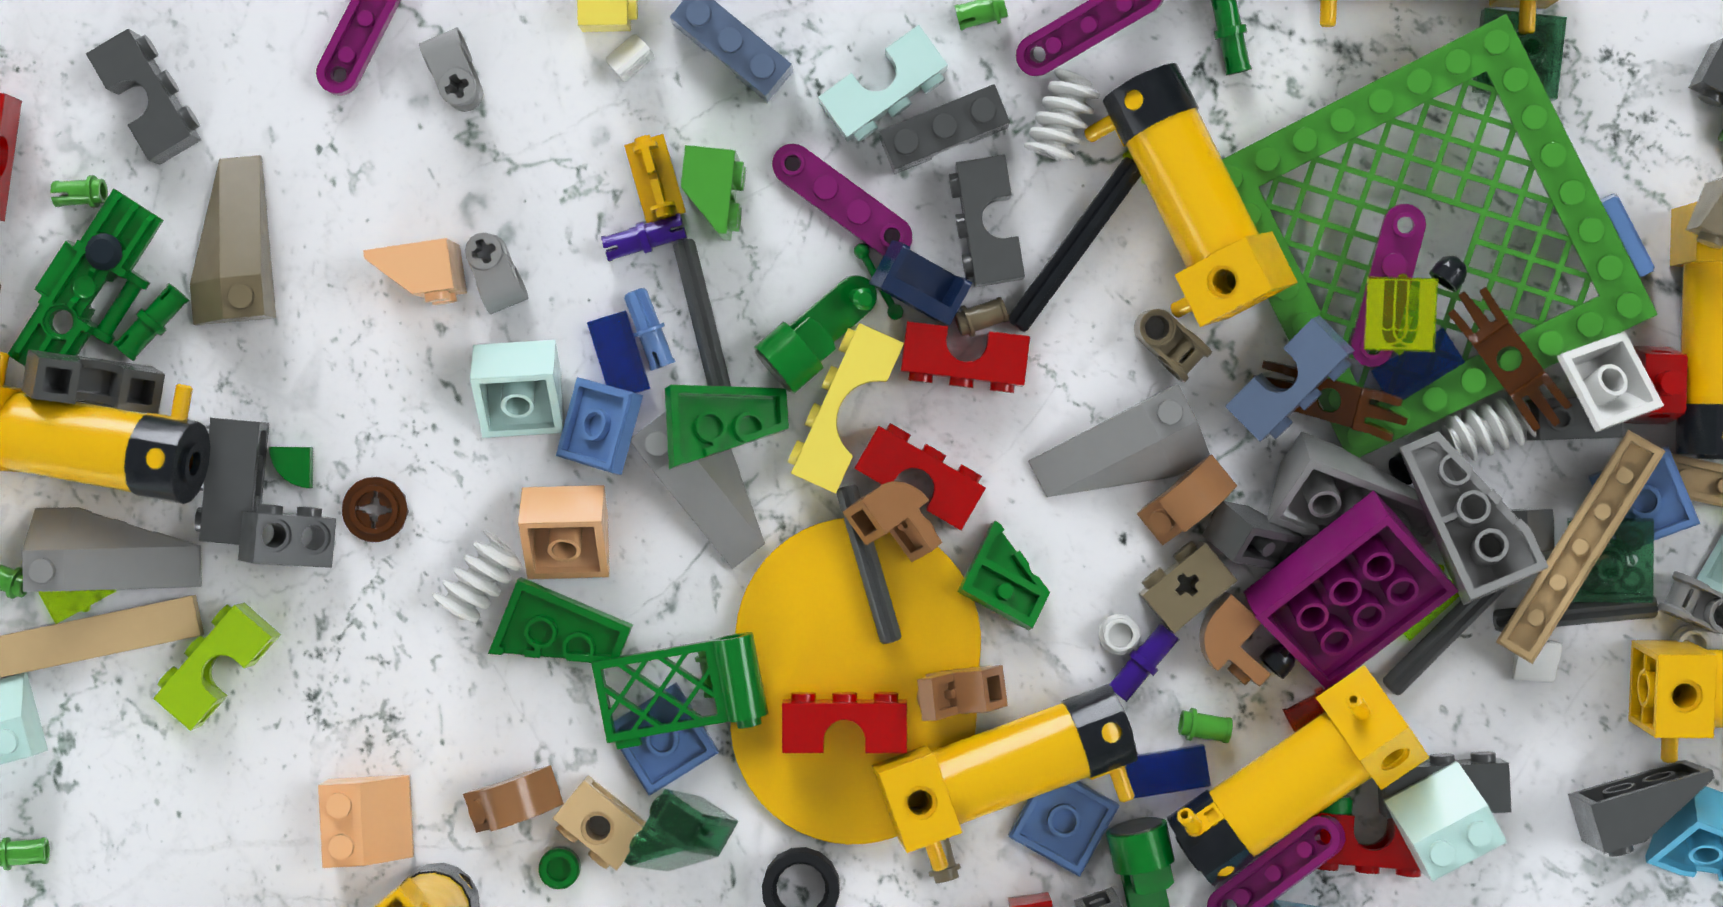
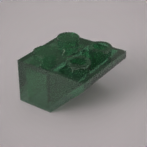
M664 789L663 793L653 801L649 811L650 816L643 829L632 838L629 845L630 852L624 862L633 867L671 871L719 857L738 820L702 796Z

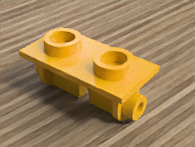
M664 134L653 137L644 135L635 138V142L624 145L646 223L668 218L677 213H686Z

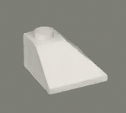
M1625 331L1562 353L1557 357L1595 432L1664 406Z

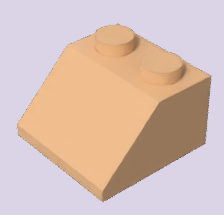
M447 238L363 250L364 259L411 294L425 298L426 303L432 302V305L457 302L456 295L467 293L460 245Z
M604 485L522 487L518 526L527 579L609 577L608 510Z
M410 775L328 779L318 785L322 868L366 866L414 857Z

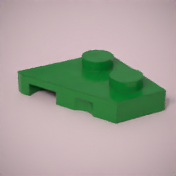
M994 521L990 524L957 592L1029 631L1033 629L1050 591L1039 576L1031 572L1029 562L1021 551L1016 552L1003 534L1005 529L1002 525Z

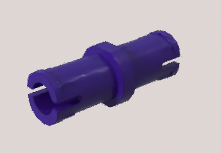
M680 213L646 224L644 221L636 223V227L629 228L628 230L608 236H601L603 248L614 245L618 246L606 250L605 254L608 262L640 251H644L646 254L652 252L654 247L680 239H687L685 227L671 230V228L683 225Z
M1160 623L1137 651L1133 649L1130 652L1129 656L1131 658L1111 683H1109L1114 692L1127 702L1150 674L1154 676L1159 671L1156 666L1180 639Z

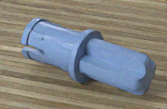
M640 288L627 293L624 299L637 331L633 335L634 337L639 336L650 365V371L674 363L675 359L672 357L662 330L665 324L664 322L659 323L648 291L645 288Z

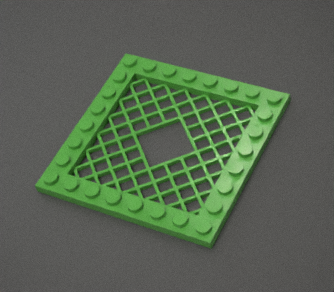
M1507 14L1222 159L1258 233L1273 231L1298 282L1268 298L1289 341L1312 318L1320 315L1324 320H1330L1347 326L1343 339L1348 343L1352 329L1355 327V320L1359 312L1375 251L1374 247L1369 264L1366 265L1346 258L1353 236L1377 244L1378 237L1356 231L1362 210L1364 208L1385 215L1390 208L1396 205L1401 189L1480 214L1463 263L1467 266L1468 273L1489 279L1486 288L1490 294L1495 281L1517 288L1510 311L1503 308L1500 309L1507 316L1511 325L1513 319L1536 325L1518 335L1543 369L1558 363L1557 357L1562 353L1616 335L1658 315ZM1486 72L1492 86L1471 79ZM1462 84L1455 106L1433 99ZM1468 85L1491 92L1484 114L1461 108ZM1496 96L1499 97L1511 123L1489 117ZM1424 103L1417 125L1395 119ZM1430 105L1452 112L1445 134L1423 127ZM1458 114L1481 121L1474 143L1451 136ZM1386 123L1379 145L1357 138ZM1487 123L1510 130L1502 152L1480 145ZM1392 124L1414 131L1407 153L1385 147ZM1420 133L1443 140L1435 162L1413 156ZM1515 133H1517L1530 161L1508 154ZM1348 142L1341 164L1319 157ZM1449 142L1471 149L1464 171L1441 164ZM1354 144L1377 150L1369 173L1347 166ZM1477 151L1500 158L1492 180L1470 173ZM1382 152L1405 159L1397 181L1375 175ZM1506 160L1528 167L1521 189L1498 182ZM1311 161L1303 183L1282 176ZM1410 161L1433 168L1426 190L1403 184ZM1316 163L1339 169L1332 191L1309 185ZM1439 170L1461 177L1454 199L1432 193ZM1534 170L1549 198L1527 191ZM1344 171L1367 178L1360 200L1337 194ZM1467 179L1490 186L1483 208L1460 202ZM1273 180L1267 200H1265L1259 187ZM1373 180L1395 187L1388 209L1365 203ZM1279 182L1301 188L1294 211L1272 204ZM1496 188L1518 195L1511 217L1489 211ZM1307 190L1329 197L1322 220L1300 213ZM1525 197L1547 204L1540 226L1517 220ZM1335 199L1357 206L1350 228L1328 222ZM1553 207L1567 235L1546 229ZM1271 210L1292 216L1285 238ZM1486 216L1509 223L1501 246L1478 239ZM1297 218L1320 225L1313 247L1290 240ZM1515 225L1537 232L1530 254L1507 248ZM1325 227L1348 234L1340 256L1318 249ZM1543 235L1566 241L1558 264L1536 257ZM1476 244L1499 251L1491 274L1469 267ZM1572 245L1587 273L1565 266ZM1289 246L1310 253L1303 274ZM1505 253L1527 260L1520 282L1497 276ZM1316 255L1338 262L1331 284L1308 277ZM1533 263L1556 269L1548 292L1526 285ZM1344 264L1366 271L1359 293L1336 286ZM1562 272L1584 278L1577 301L1555 294ZM1412 281L1411 285L1419 288L1420 282ZM1592 282L1598 296L1584 302ZM1307 283L1329 289L1322 311ZM1435 287V293L1451 299L1444 319L1441 320L1434 317V324L1441 326L1432 350H1422L1431 353L1424 375L1402 368L1408 349H1401L1396 366L1387 363L1377 366L1393 372L1387 393L1393 394L1399 374L1420 381L1393 394L1403 398L1402 406H1395L1381 401L1375 403L1407 417L1406 426L1375 418H1365V422H1372L1394 434L1392 442L1504 389L1479 353L1468 358L1472 348L1469 340H1467L1462 357L1439 350L1447 328L1462 333L1456 324L1449 322L1451 317L1448 315V312L1454 309L1456 301H1461L1458 296L1461 287L1457 292H1450ZM1334 291L1356 298L1349 320L1327 313ZM1523 291L1546 297L1538 320L1516 313ZM1483 298L1481 301L1472 299L1483 313L1485 309L1490 311ZM1552 300L1574 306L1545 321ZM1418 303L1415 311L1408 309V315L1412 316L1409 326L1411 330L1416 328L1418 322ZM1474 322L1471 330L1477 333L1478 327ZM1408 330L1406 337L1401 341L1412 343L1411 339L1414 331ZM1507 346L1498 352L1496 360L1501 369L1512 371L1519 367L1522 356L1517 348ZM1370 348L1369 354H1375L1377 348ZM1437 356L1459 362L1430 377ZM1364 366L1359 383L1356 382L1350 368L1337 380L1367 388L1364 387L1370 367ZM1332 388L1323 389L1321 391L1322 395L1318 398L1321 406L1325 411H1336L1341 404L1340 394ZM1330 422L1343 449L1359 458L1391 443L1374 435Z

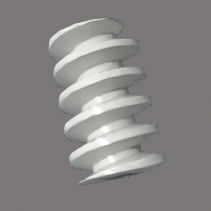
M1056 68L1054 74L1061 81L1050 82L1048 89L1054 96H1047L1042 100V105L1049 112H1038L1035 117L1037 122L1043 127H1031L1029 135L1036 142H1026L1024 147L1054 160H1074L1075 155L1066 146L1067 144L1081 143V139L1073 133V130L1087 128L1088 125L1079 118L1080 113L1093 114L1094 109L1085 102L1086 98L1099 99L1100 94L1091 87L1092 83L1088 79L1071 71Z
M1508 396L1507 402L1502 398L1494 399L1492 408L1486 403L1477 406L1476 413L1471 409H1465L1461 413V419L1455 414L1448 415L1445 425L1442 424V434L1461 455L1466 452L1472 461L1478 460L1479 447H1482L1487 455L1491 456L1494 455L1493 442L1497 441L1503 450L1506 451L1509 449L1510 436H1513L1519 445L1525 444V431L1528 430L1532 436H1537L1536 431L1532 430L1510 396Z
M483 531L490 541L488 545L476 541L473 544L479 553L478 558L467 554L463 556L469 569L466 571L457 567L453 568V572L459 581L457 583L447 580L442 582L448 591V595L444 596L435 592L432 594L438 603L463 620L477 622L481 617L476 607L488 609L491 606L486 594L497 597L501 593V589L496 581L508 584L512 580L506 568L518 571L522 567L521 562L511 548L488 531Z

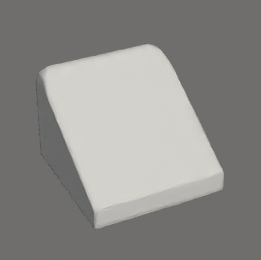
M634 34L609 54L605 60L623 82H627L654 58V54L649 46L638 35Z
M1547 641L1533 664L1514 653L1512 679L1554 682L1562 652V643Z

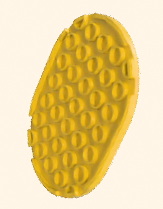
M844 518L815 524L788 538L763 561L749 582L740 604L735 634L753 633L768 714L761 717L762 724L749 728H738L737 722H730L733 750L741 773L751 791L772 815L796 831L815 839L839 844H867L897 836L872 765L904 753H865L864 732L859 725L849 720L836 721L828 727L824 735V753H782L783 699H791L792 692H815L816 699H832L833 692H856L857 699H874L875 692H897L898 699L907 700V752L923 746H927L931 751L975 735L977 713L956 714L939 720L922 721L921 708L917 701V679L925 678V674L939 671L980 667L981 630L975 601L957 592L964 577L952 560L937 547L930 553L911 562L892 534L888 532L886 535L875 540L874 544L901 632V639L892 643L882 644L877 633ZM917 790L909 796L908 806L914 807L921 804L925 797V791Z

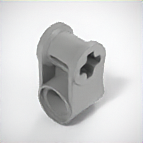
M454 28L419 43L423 59L435 80L442 98L459 111H471L478 107L483 98V89L472 64L469 48L460 30ZM463 82L467 87L463 89L464 96L459 98L455 93L459 91L458 84Z
M484 232L472 236L466 244L465 254L475 277L479 295L488 313L491 315L527 300L528 294L516 266L513 264L504 241L496 235ZM482 242L495 246L496 251L490 254V262L487 259L478 258L477 253L483 250Z
M1674 571L1672 578L1675 581L1665 602L1659 603L1658 610L1683 622L1699 626L1706 631L1723 634V624L1718 626L1714 620L1715 610L1718 606L1723 605V594L1710 588L1704 582Z

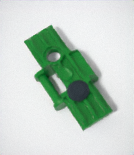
M113 189L81 240H77L76 243L69 240L64 242L34 290L42 295L38 301L39 305L8 352L9 357L25 366L28 349L78 356L90 335L111 345L115 339L113 336L114 331L141 289L146 290L150 285V282L133 271V268L164 220L118 190ZM118 276L127 279V282L100 324L97 325L92 322L91 318L94 315L95 309L91 307V304L106 281L113 282ZM62 310L68 311L73 318L72 328L64 334L58 333L53 327L54 316Z

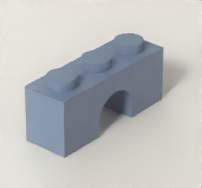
M683 0L670 16L673 26L701 49L707 50L717 57L740 81L767 103L793 73L792 64L715 0Z
M1320 315L1312 318L1283 347L1295 360L1298 368V376L1292 387H1277L1263 374H1259L1253 377L1225 406L1259 441L1264 440L1269 435L1276 440L1291 426L1293 421L1289 416L1299 406L1305 411L1322 395L1318 387L1328 377L1336 381L1352 365L1347 358L1355 350Z

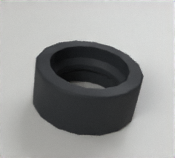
M807 847L790 848L778 854L768 865L762 882V897L766 907H786L777 894V882L783 871L795 864H806L814 867L820 872L825 882L823 899L816 907H836L840 893L839 875L832 861L820 851Z

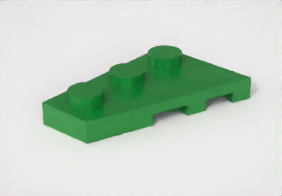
M669 385L665 388L669 470L781 433L789 428L787 390L785 388Z
M520 577L515 584L488 654H519L530 658H540L542 656L592 663L597 660L621 656L633 624Z

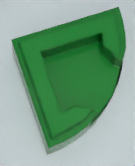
M269 447L271 461L281 477L298 487L313 488V447Z

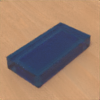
M625 310L587 322L606 385L634 393L651 389L639 347L633 335L634 331L628 312Z
M1441 327L1433 332L1432 350L1405 349L1384 364L1372 369L1371 373L1384 392L1404 400L1464 364L1465 361L1445 329Z
M1203 744L1137 754L1138 761L1125 767L1135 795L1134 798L1211 786L1205 746Z

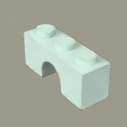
M920 25L885 48V56L896 72V77L888 88L882 91L867 90L859 84L851 73L818 96L820 105L847 142L854 137L859 142L879 128L875 122L887 113L892 118L897 116L912 104L909 98L922 89L927 94L945 81L942 74L947 71L948 64Z

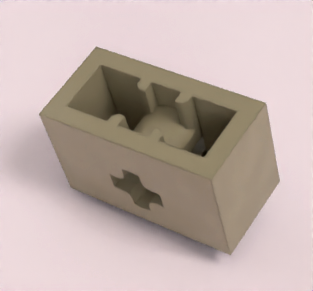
M1192 541L1188 542L1173 555L1176 560L1173 565L1165 571L1161 567L1157 568L1141 582L1145 588L1138 594L1172 633H1176L1238 581L1206 542L1200 541L1197 545ZM1179 575L1194 577L1190 582L1192 587L1190 593L1183 590L1176 591L1180 585L1177 579Z

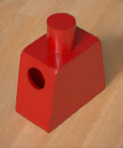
M1633 346L1664 406L1627 420L1624 423L1667 425L1686 412L1687 354L1671 347Z

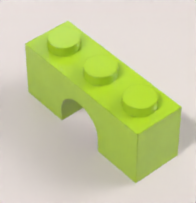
M245 602L236 604L233 607L229 605L223 607L211 621L215 628L206 638L201 635L195 639L184 653L188 659L179 669L174 666L168 670L157 684L161 690L153 699L190 731L201 727L228 696L216 686L212 678V667L216 659L224 655L234 659L244 669L254 666L281 635Z

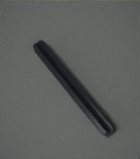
M1126 157L1121 161L1008 315V321L1017 329L1025 332L1030 328L1140 178L1141 174L1133 159Z

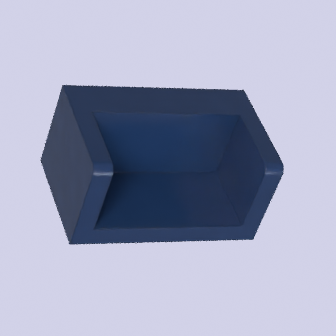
M892 240L869 284L936 322L950 326L972 282L950 273L913 252L908 245Z

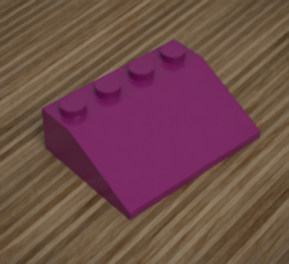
M1373 490L1243 592L1256 619L1328 690L1459 591L1398 516Z

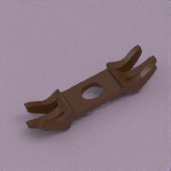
M1484 287L1479 292L1496 318L1492 322L1488 320L1465 291L1458 295L1480 330L1474 333L1455 309L1448 312V315L1499 380L1532 430L1535 432L1541 427L1522 399L1527 395L1554 427L1561 422L1538 387L1544 384L1565 410L1573 405L1549 377L1514 330L1488 289ZM1507 346L1517 348L1522 356L1521 364L1512 371L1501 369L1496 360L1498 352Z
M1266 360L1263 361V369L1294 377V381L1266 377L1273 385L1280 388H1290L1294 385L1298 376L1297 367ZM1327 378L1318 389L1322 391L1325 388H1332L1340 394L1341 404L1336 411L1328 412L1323 410L1319 405L1318 399L1305 411L1300 406L1294 411L1347 426L1352 430L1368 433L1388 442H1392L1394 434L1372 422H1365V418H1375L1405 426L1408 420L1407 417L1377 404H1369L1370 399L1395 406H1402L1403 398L1380 390L1363 388L1338 380L1333 381L1331 378Z

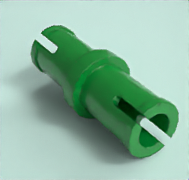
M1211 0L1217 30L1214 31L1215 40H1220L1226 75L1252 70L1244 38L1247 28L1246 24H1241L1237 1Z
M168 283L167 287L146 310L141 308L136 313L138 319L113 343L130 360L135 361L136 357L157 334L162 336L167 330L164 326L190 301L172 284Z

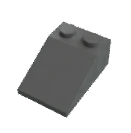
M1683 760L1569 793L1568 797L1581 841L1604 854L1608 853L1610 857L1622 856L1633 852V845L1644 843L1714 779V774L1711 769Z

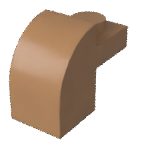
M1211 454L1184 473L1168 490L1145 505L1137 515L1158 541L1164 545L1181 532L1185 533L1212 512L1237 487V484Z
M905 482L885 483L842 511L865 545L890 532L911 562L930 553L943 543L936 534L933 524L919 510L929 499L918 488Z
M1227 592L1203 619L1199 632L1202 654L1208 664L1217 671L1229 660L1232 664L1227 670L1241 683L1246 685L1251 680L1260 687L1271 674L1244 651L1241 645L1261 623L1250 610L1232 594Z
M1003 665L945 670L925 674V678L917 679V701L921 708L922 721L939 720L956 714L989 712L1008 706Z
M551 765L523 772L500 783L477 788L463 794L476 833L485 830L495 831L536 817L564 804Z

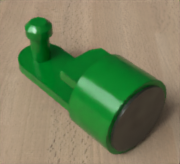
M858 275L845 278L790 326L786 322H782L754 346L758 358L788 392L796 393L824 369L821 361L836 349L834 342L846 333L848 328L853 327L874 308L877 301V291L874 286L869 284V279Z
M1157 817L1137 818L1119 823L1107 830L1106 837L1113 869L1116 874L1121 875L1127 907H1170L1166 889L1174 883L1171 864L1175 861L1167 821Z

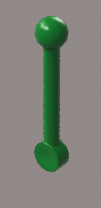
M859 243L854 248V255L862 259L869 274L873 277L876 268L869 257L870 249L868 245ZM879 290L888 306L887 314L892 320L900 319L904 312L902 306L895 304L892 296Z

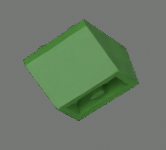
M685 145L681 188L723 240L731 241L732 231L739 232L741 226L742 207H740V203H735L736 191H744L746 167L744 162H740L735 150Z

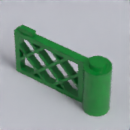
M752 632L737 633L713 640L602 659L591 663L607 743L616 742L617 750L642 745L641 737L713 724L737 722L738 728H749L762 724L761 717L768 714ZM705 651L708 669L699 680L682 668L681 664L689 653ZM681 655L677 663L668 658ZM658 659L672 669L660 687L640 674L648 661ZM641 662L637 670L628 665ZM618 666L632 676L621 694L606 685L603 669ZM676 672L696 685L685 703H682L664 690ZM709 675L712 688L704 683ZM636 679L656 693L645 710H642L625 698V695ZM700 689L715 699L717 714L701 716L688 707ZM609 696L616 700L612 707L610 706ZM660 696L680 709L672 722L661 723L648 714ZM621 703L640 717L632 729L616 732L612 714ZM683 713H686L687 715L692 717L690 719L679 720ZM643 720L651 724V726L639 727Z

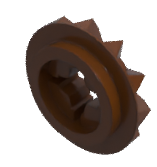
M368 477L356 482L347 491L342 503V516L345 525L353 535L367 542H382L391 539L403 529L409 513L406 495L395 482L381 477ZM378 492L377 498H379L380 505L386 506L387 509H392V512L379 515L374 527L372 514L366 513L365 510H359V506L364 507L373 504Z

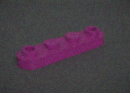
M401 0L350 1L317 65L316 77L323 89L338 96L347 95L356 89ZM340 68L345 69L347 73L346 78L342 82H335V71Z
M1088 0L1024 38L1016 50L1017 64L1028 75L1042 76L1155 11L1162 5L1164 0ZM1036 47L1044 49L1046 53L1044 61L1035 59L1033 52Z
M787 144L777 150L772 161L773 171L777 179L877 253L884 256L890 244L885 241L884 234L889 229H895L899 232L900 239L898 242L904 243L909 247L911 246L912 230L904 219L815 154L799 144ZM790 157H796L800 160L801 165L798 170L789 171L785 167L786 160Z
M1398 204L1386 212L1368 274L1369 279L1412 280L1426 229V220L1420 209L1410 204ZM1402 217H1408L1412 221V228L1407 233H1402L1397 228V223ZM1367 278L1350 346L1355 350L1352 355L1359 363L1368 367H1377L1389 360L1393 349L1380 348L1375 354H1369L1365 350ZM1384 280L1382 327L1385 329L1392 327L1394 280ZM1397 280L1395 327L1397 329L1400 327L1406 304L1407 281ZM1382 329L1383 338L1387 343L1396 341L1392 329L1388 331Z
M1328 815L1310 818L1215 890L1208 899L1207 907H1227L1229 899L1233 900L1237 907H1267L1341 851L1345 843L1343 826L1337 819ZM1322 829H1326L1330 833L1331 838L1328 844L1324 843L1320 838Z

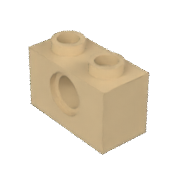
M589 775L552 818L558 823L556 829L566 839L573 843L577 840L581 841L590 849L588 855L593 861L605 869L611 866L616 871L651 828V825ZM593 816L606 818L610 824V832L606 835H597L592 832L589 826L590 818Z

